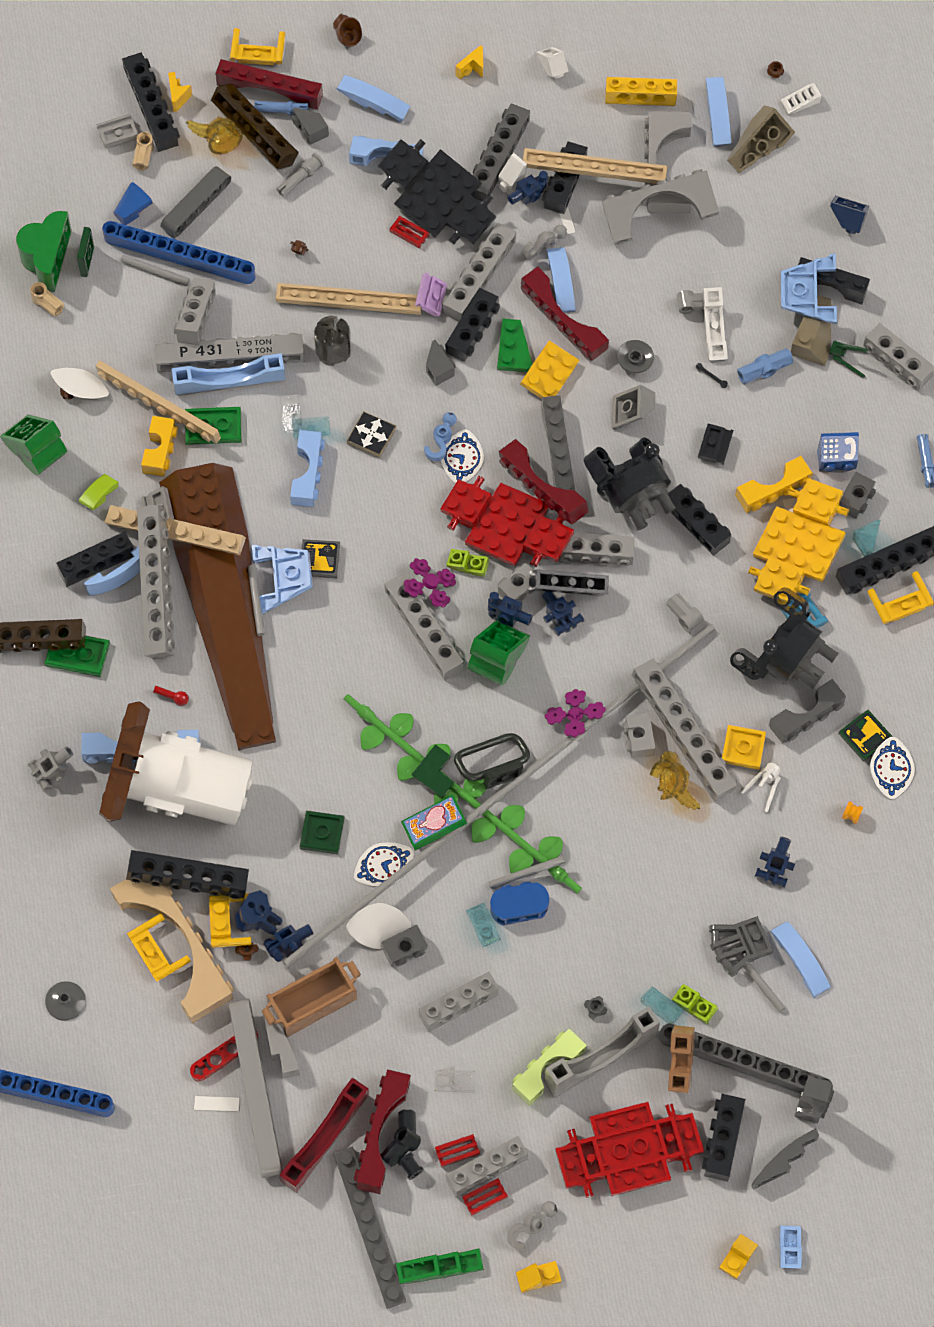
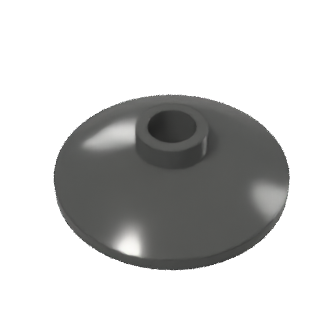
M630 340L620 346L617 360L624 370L631 373H641L651 367L654 353L647 343L640 340Z
M69 981L59 982L52 986L45 998V1005L49 1014L63 1021L76 1018L83 1011L86 1002L85 994L81 987ZM67 996L68 1000L63 1002L61 998Z

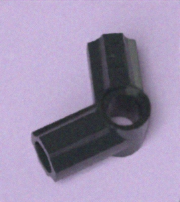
M403 1109L398 1112V1129L395 1132L394 1140L380 1154L381 1158L391 1167L395 1166L408 1151L413 1152L420 1146L421 1137L416 1134V1112L411 1109Z

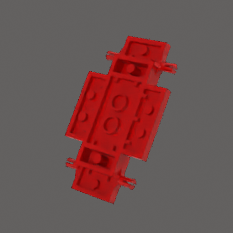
M478 476L474 484L457 480L440 510L452 518L447 526L448 529L454 531L458 523L472 529L465 540L466 546L514 567L524 552L534 556L530 562V565L534 567L538 566L541 559H548L555 563L558 562L574 535V529L563 525L564 521L559 516L556 520L546 518L549 507L545 501L501 482L493 496H491V493L480 488L485 481L482 476Z
M644 1102L590 1116L589 1120L594 1134L593 1137L578 1140L575 1129H572V1133L570 1129L567 1131L570 1142L565 1146L555 1148L565 1188L583 1186L585 1198H589V1195L590 1197L594 1196L591 1184L606 1178L611 1196L671 1181L667 1166L668 1162L681 1161L684 1172L692 1171L689 1159L704 1153L693 1113L676 1115L673 1104H667L665 1108L668 1117L654 1121L649 1102Z

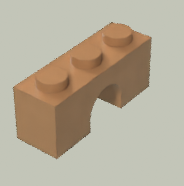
M675 1025L672 1030L670 1048L672 1061L669 1071L668 1091L688 1093L690 1090L695 1027Z

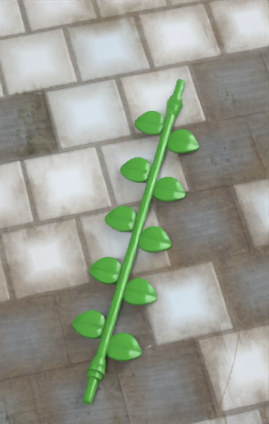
M347 694L343 700L357 710L356 713L360 718L373 724L362 730L360 736L361 748L363 750L376 748L384 741L385 735H387L411 755L399 760L397 764L398 779L405 781L414 778L411 774L425 757L401 738L412 730L413 716L408 713L396 714L391 718L389 728L376 717V714L369 706L361 705L352 696ZM435 744L431 745L428 748L427 754L430 752V750L434 747ZM436 744L450 755L451 751L448 744ZM465 779L463 789L454 782V785L444 798L453 794L458 802L459 795L474 809H477L482 804L475 798H479L486 791L483 784L484 779L479 781ZM437 794L434 795V804L443 800ZM520 805L505 807L501 813V820L487 810L482 814L485 818H478L472 824V841L475 843L490 839L495 834L497 827L523 848L517 849L510 854L509 868L511 874L531 867L534 861L533 858L539 863H543L559 857L562 852L563 841L560 837L549 836L543 838L539 843V850L537 851L513 831V829L518 828L523 823L525 818V809ZM555 866L548 869V872L556 881L564 882L577 894L582 890L581 886L568 877V873L564 868Z

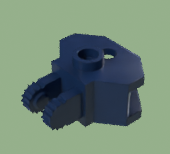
M261 890L249 893L234 916L236 927L242 932L262 929L270 935H274L277 932V928L271 923L280 926L283 920L271 911L273 908L269 906L267 894Z

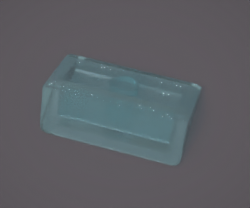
M329 416L292 419L293 438L299 437V430L322 432V436L330 435Z
M653 986L641 997L640 1002L646 1007L649 1006L655 1014L667 1023L674 1024L684 1012L681 1007Z

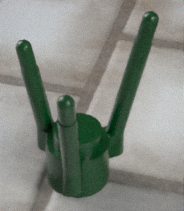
M834 340L829 353L834 355L832 360L840 362L857 375L865 378L863 373L840 357H845L847 349L864 353L868 349L847 345Z

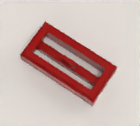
M400 215L390 227L391 233L419 249L422 243H425L426 238L430 236L428 231ZM412 230H414L415 232L421 234L422 237L419 236V235H417L416 233H414Z
M474 1134L435 1147L441 1168L480 1155ZM471 1141L470 1144H467V1145H464V1146H461V1147H458V1148H455V1149H452V1150H449V1151H446V1152H443V1153L440 1152V1151H443V1150H446V1149H449V1148H452V1147H455V1146H458V1145H461V1144H463V1143H466V1142ZM471 1148L474 1149V1151L468 1152V1153H466V1154H463V1155H460V1156H457V1157H454V1158H451V1159H448V1160H445V1161L443 1160L444 1157H447V1156H450V1155H453V1154H456V1153H459V1152H462V1151H465V1150H468V1149H471Z
M499 1178L462 1196L471 1216L508 1198ZM497 1185L498 1188H496V1189H494V1190H492V1191H490V1192H488V1193H486V1194H484V1195H482V1196H480V1197H478V1198H476V1199H474V1200H472V1201H470V1202L468 1201L469 1199H471V1198H473V1197H475V1196H477V1195H479V1194H481V1193H483V1192H485V1191L489 1190L490 1188H492V1187H494V1186ZM499 1192L501 1193L500 1196L472 1209L471 1206Z

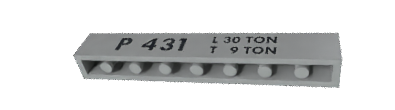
M290 333L288 335L273 334L264 337L253 336L250 338H218L209 341L200 340L199 345L181 342L155 344L158 373L172 372V368L186 366L204 369L229 368L247 364L265 355L282 353L283 364L304 362L302 334Z

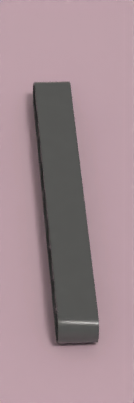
M667 1023L661 1028L659 1038L663 1045L671 1048V1038L665 1037L664 1033L667 1031L672 1032L675 1024ZM695 1032L693 1056L800 1094L804 1091L805 1086L799 1083V1079L807 1080L808 1076L831 1082L823 1076ZM709 1045L712 1047V1051L706 1052L702 1046ZM729 1052L732 1057L724 1058L721 1053ZM747 1058L751 1064L744 1065L741 1063V1059ZM766 1065L770 1068V1071L763 1072L760 1066ZM786 1072L789 1075V1078L783 1079L780 1077L779 1073Z

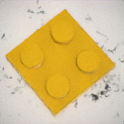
M728 725L722 759L726 764L759 770L766 732Z

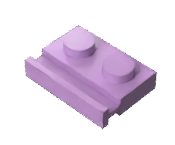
M427 272L422 274L415 306L422 307V310L435 317L439 316L447 283L434 276L431 277Z

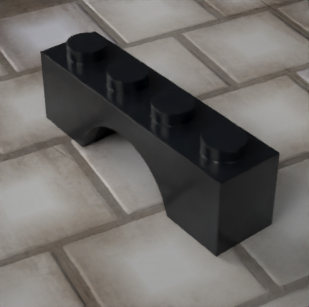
M801 257L798 265L810 263L812 260ZM838 268L833 272H817V285L830 286L838 290L846 300L863 304L870 282L869 278Z

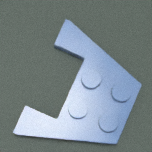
M836 253L781 271V309L837 324V306H817V272L836 271Z
M252 545L253 561L255 563L273 561L275 593L259 596L262 614L313 588L310 553L308 550L279 549L273 546L260 547L259 545Z

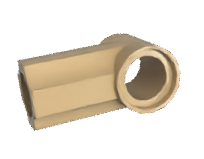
M141 132L137 136V145L132 164L137 170L144 171L149 167L154 145L152 135L148 132Z
M37 282L31 286V299L34 304L43 307L53 317L58 316L65 307L64 303L49 292L45 284Z

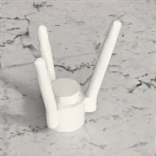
M769 762L741 790V794H744L761 776L762 780L758 785L760 788L765 782L772 783L773 781L764 810L765 813L769 810L777 784L781 779L779 777L781 772L779 766Z

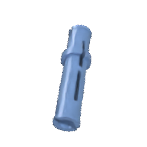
M257 100L254 102V107L259 112L287 113L292 115L293 108L295 107L308 110V103Z
M919 434L916 439L922 463L921 472L924 474L925 487L929 488L930 484V488H933L934 464L928 439L929 436L928 434Z

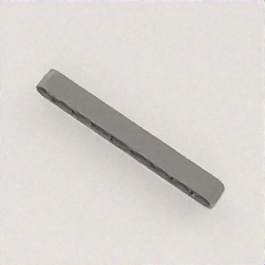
M249 999L229 1003L261 1175L262 1178L280 1175L283 1168L251 1003Z

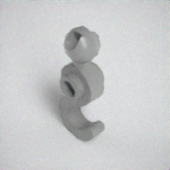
M557 225L553 232H542L534 245L528 242L524 246L522 254L526 259H532L542 249H550L554 246L556 238L562 239L566 236L567 228L564 225Z
M546 1201L543 1203L539 1213L535 1211L530 1212L525 1217L524 1224L518 1223L513 1225L508 1231L507 1242L515 1249H523L525 1244L517 1241L518 1234L521 1232L528 1234L539 1233L544 1228L545 1218L553 1217L557 1213L556 1204L552 1201Z

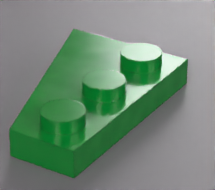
M502 318L497 370L527 373L532 366V361L521 320Z

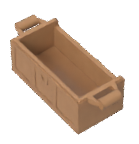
M335 957L330 963L312 971L275 993L267 994L268 1005L261 1012L269 1025L279 1024L286 1037H289L357 1000V990L353 983L361 976V973L353 961L340 963L339 959ZM343 967H348L349 971L354 977L353 979L350 980L349 976L347 975Z

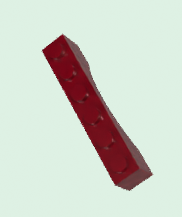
M220 59L215 73L218 86L232 83L236 88L266 89L286 96L296 103H308V108L318 110L323 97L322 83Z
M538 266L521 278L522 292L531 297L535 306L540 307L544 311L545 316L555 322L558 330L564 332L573 345L576 344L584 357H588L593 361L608 350L609 339L597 327L581 324L570 318L560 309L552 296L550 278Z
M514 439L498 451L500 456L499 462L502 467L508 468L516 479L519 478L527 489L534 491L536 497L539 500L543 499L549 509L555 510L563 521L566 520L572 525L589 513L587 501L575 490L554 487L541 480L533 472L530 466L528 450L517 439Z
M387 1069L386 1076L382 1075L379 1085L382 1088L381 1094L376 1095L374 1103L377 1109L375 1113H371L369 1124L372 1125L371 1131L366 1132L364 1143L367 1144L366 1149L361 1150L359 1162L362 1164L360 1169H356L354 1181L357 1182L356 1189L381 1194L386 1176V1168L379 1152V1136L389 1115L406 1101L411 1083L410 1074Z
M353 1077L350 1079L318 1129L280 1173V1181L296 1193L299 1191L367 1099L369 1088Z

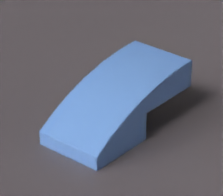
M780 1225V1268H801V1226Z

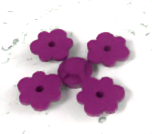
M415 558L409 567L414 570V574H420L423 577L422 583L414 578L411 580L406 579L403 583L405 586L404 591L409 593L411 597H417L423 594L422 589L424 586L428 589H433L432 594L429 595L432 605L445 608L451 600L446 596L445 591H439L436 588L438 584H443L444 587L455 586V574L446 568L436 573L437 576L431 573L428 574L431 570V567L428 566V561Z
M574 689L572 692L565 694L566 704H571L574 708H571L566 713L561 707H551L547 710V714L544 717L548 724L553 725L561 723L562 719L567 716L571 722L565 725L564 734L576 738L578 735L585 733V724L580 722L584 715L588 716V719H600L603 717L606 708L603 707L602 702L588 704V707L583 711L578 706L580 703L585 702L586 692Z

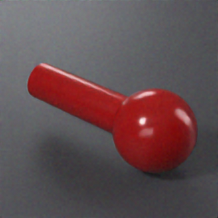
M156 685L154 687L153 693L174 700L178 706H185L189 701V696L184 691L175 693Z

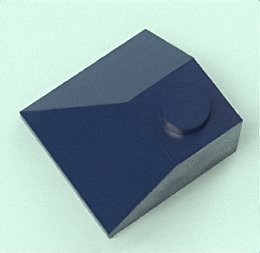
M835 195L830 207L840 226L846 229L847 233H860L869 210V205Z

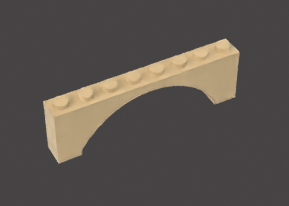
M144 868L147 872L152 871L150 868ZM125 879L110 888L111 894L121 911L125 908L148 911L157 915L162 913L164 918L174 924L186 938L193 955V974L186 997L180 1003L191 1023L233 999L232 992L234 989L229 981L225 982L222 978L224 973L218 964L215 966L212 962L214 958L210 950L203 948L201 936L198 932L194 933L191 929L193 924L188 916L184 917L181 913L183 908L179 901L174 902L171 897L173 892L170 887L162 885L152 886L150 883L144 882L133 883Z

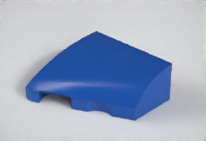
M132 182L113 213L122 224L128 225L139 217V212L153 204V202L138 185Z

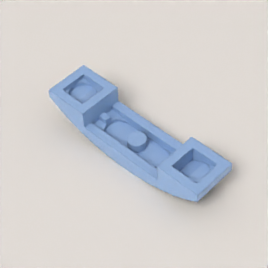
M565 247L547 249L555 302L564 313L575 312L573 286Z
M139 547L131 551L132 559L105 577L99 572L84 582L88 594L97 595L111 591L135 577L140 572Z
M788 921L770 931L803 977V983L813 998L830 988V984L814 955Z

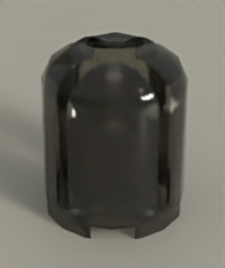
M326 316L320 319L314 328L315 351L322 363L334 366V364L341 363L342 361L346 362L350 357L352 351L350 326L342 318L338 321V316Z

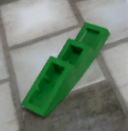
M479 1248L439 1256L435 1254L396 1263L400 1284L435 1280L484 1270L481 1250Z

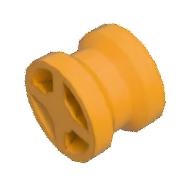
M849 801L842 819L852 820V823L857 824L864 807L861 805L856 806L853 802Z

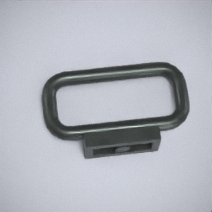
M507 733L461 749L454 756V763L465 779L469 781L484 779L483 784L486 789L511 781L520 775L523 764L530 758V751L519 735ZM506 741H514L522 752V756L474 774L470 773L462 762V758Z

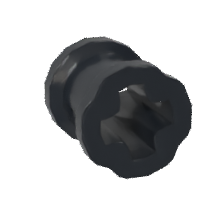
M412 1152L397 1162L406 1171L409 1180L414 1179L424 1170L414 1160Z

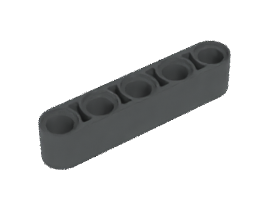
M218 166L213 167L164 217L160 227L173 237H178L229 185L232 177Z

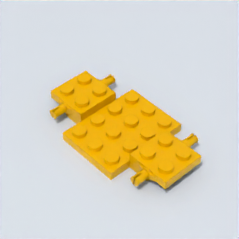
M808 478L801 491L789 488L787 495L797 498L793 512L776 506L753 552V557L767 561L761 570L750 566L748 574L758 577L754 586V592L773 598L779 589L787 587L795 593L799 592L808 596L810 588L801 585L805 576L823 582L846 536L844 531L830 526L836 513L845 517L849 513V509L839 506L843 496L842 490ZM779 594V598L781 601H788V597L786 594Z

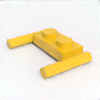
M234 28L230 61L235 62L238 60L239 63L274 65L276 63L281 65L286 33L283 31L279 32L277 47L239 45L240 29Z
M918 571L911 575L919 591L907 594L883 605L874 588L867 591L883 624H887L890 621L892 623L934 605V601Z
M245 893L244 899H232L224 895L209 896L211 948L252 945L251 937L231 938L229 902L244 901L249 893Z
M162 913L127 933L156 982L191 962L188 955L169 965L148 931L165 920Z

